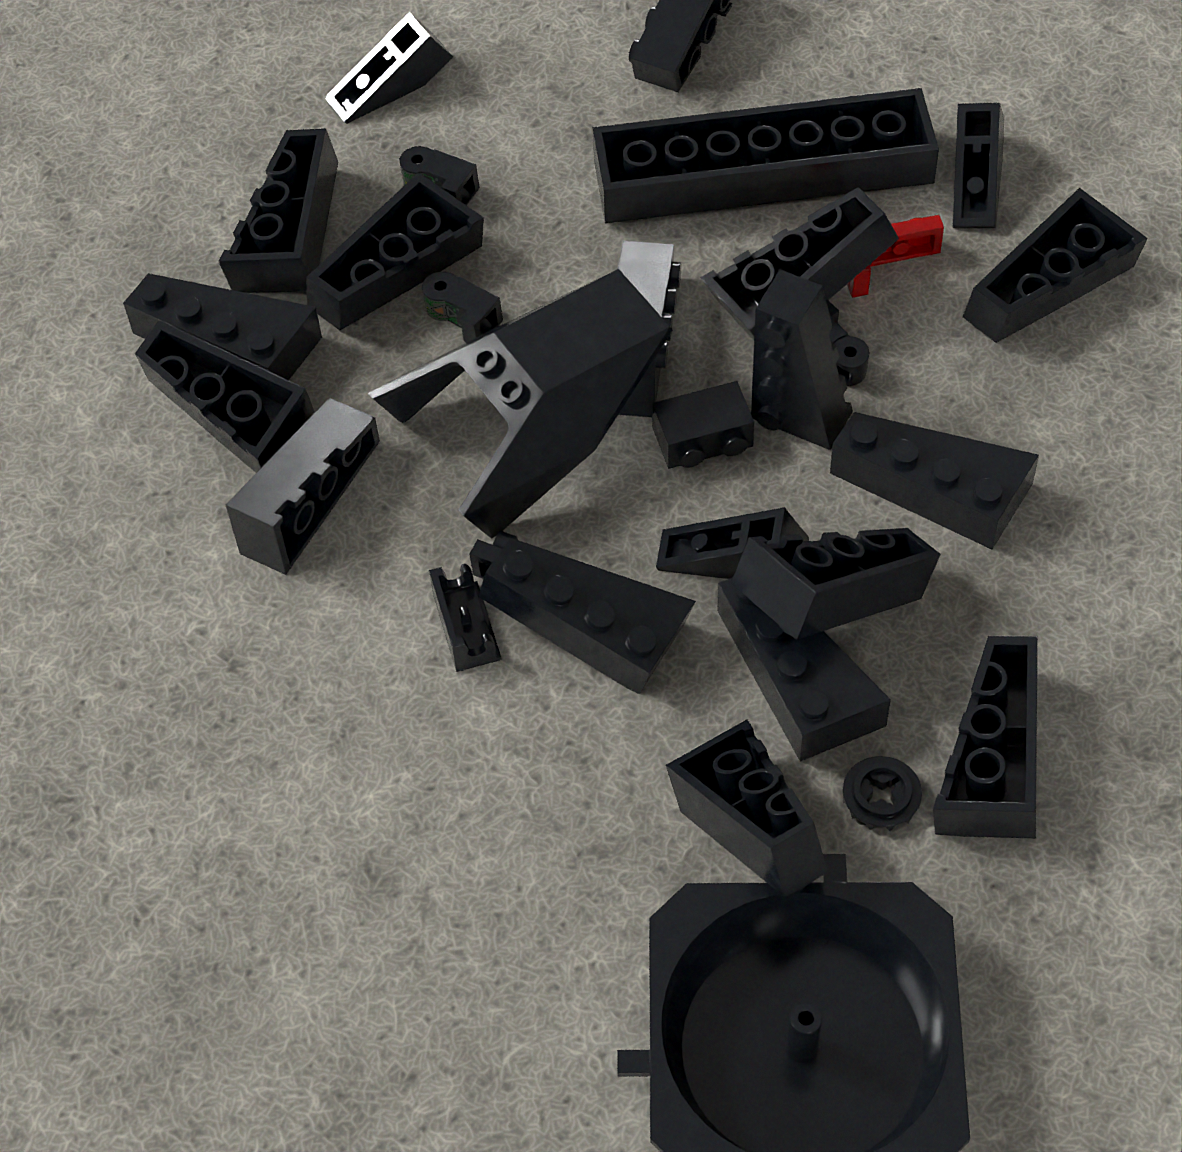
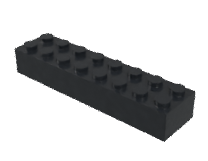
M922 88L592 127L594 164L605 224L843 195L858 187L863 192L934 184L939 147Z

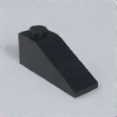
M409 12L324 98L341 119L348 124L425 86L453 56L437 37Z
M1000 103L958 104L953 228H996L1004 143V114Z
M785 507L663 529L656 568L658 571L730 579L735 575L749 537L764 536L768 541L767 544L780 543L783 535L799 534L803 541H809V537Z

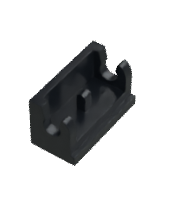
M467 564L461 565V576L453 580H447L446 573L442 567L429 570L433 597L456 672L502 660L484 600L478 597L480 592L478 581L474 582L471 568Z

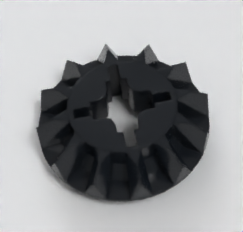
M886 756L866 758L855 764L844 779L843 803H846L850 810L852 819L858 818L863 821L869 830L877 826L886 827L891 831L896 825L904 822L909 824L912 816L920 808L922 799L920 781L915 772L898 759ZM870 785L876 786L880 790L894 786L890 795L893 805L883 799L869 803L874 791Z

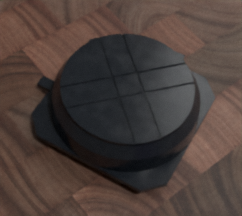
M823 854L828 873L823 875V882H811L802 890L796 891L786 898L768 883H686L649 918L650 1050H617L618 1077H650V1143L660 1152H960L970 1141L953 916L913 882H847L846 854Z

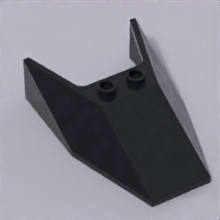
M617 269L472 339L368 394L399 422L404 423L464 371L470 375L508 423V432L459 508L460 513L487 536L493 538L497 536L500 530L503 531L596 450L673 330L622 271Z

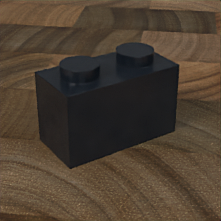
M738 381L652 403V428L668 469L678 466L685 468L694 467L705 459L723 454L726 456H736L747 448L753 447L755 422Z

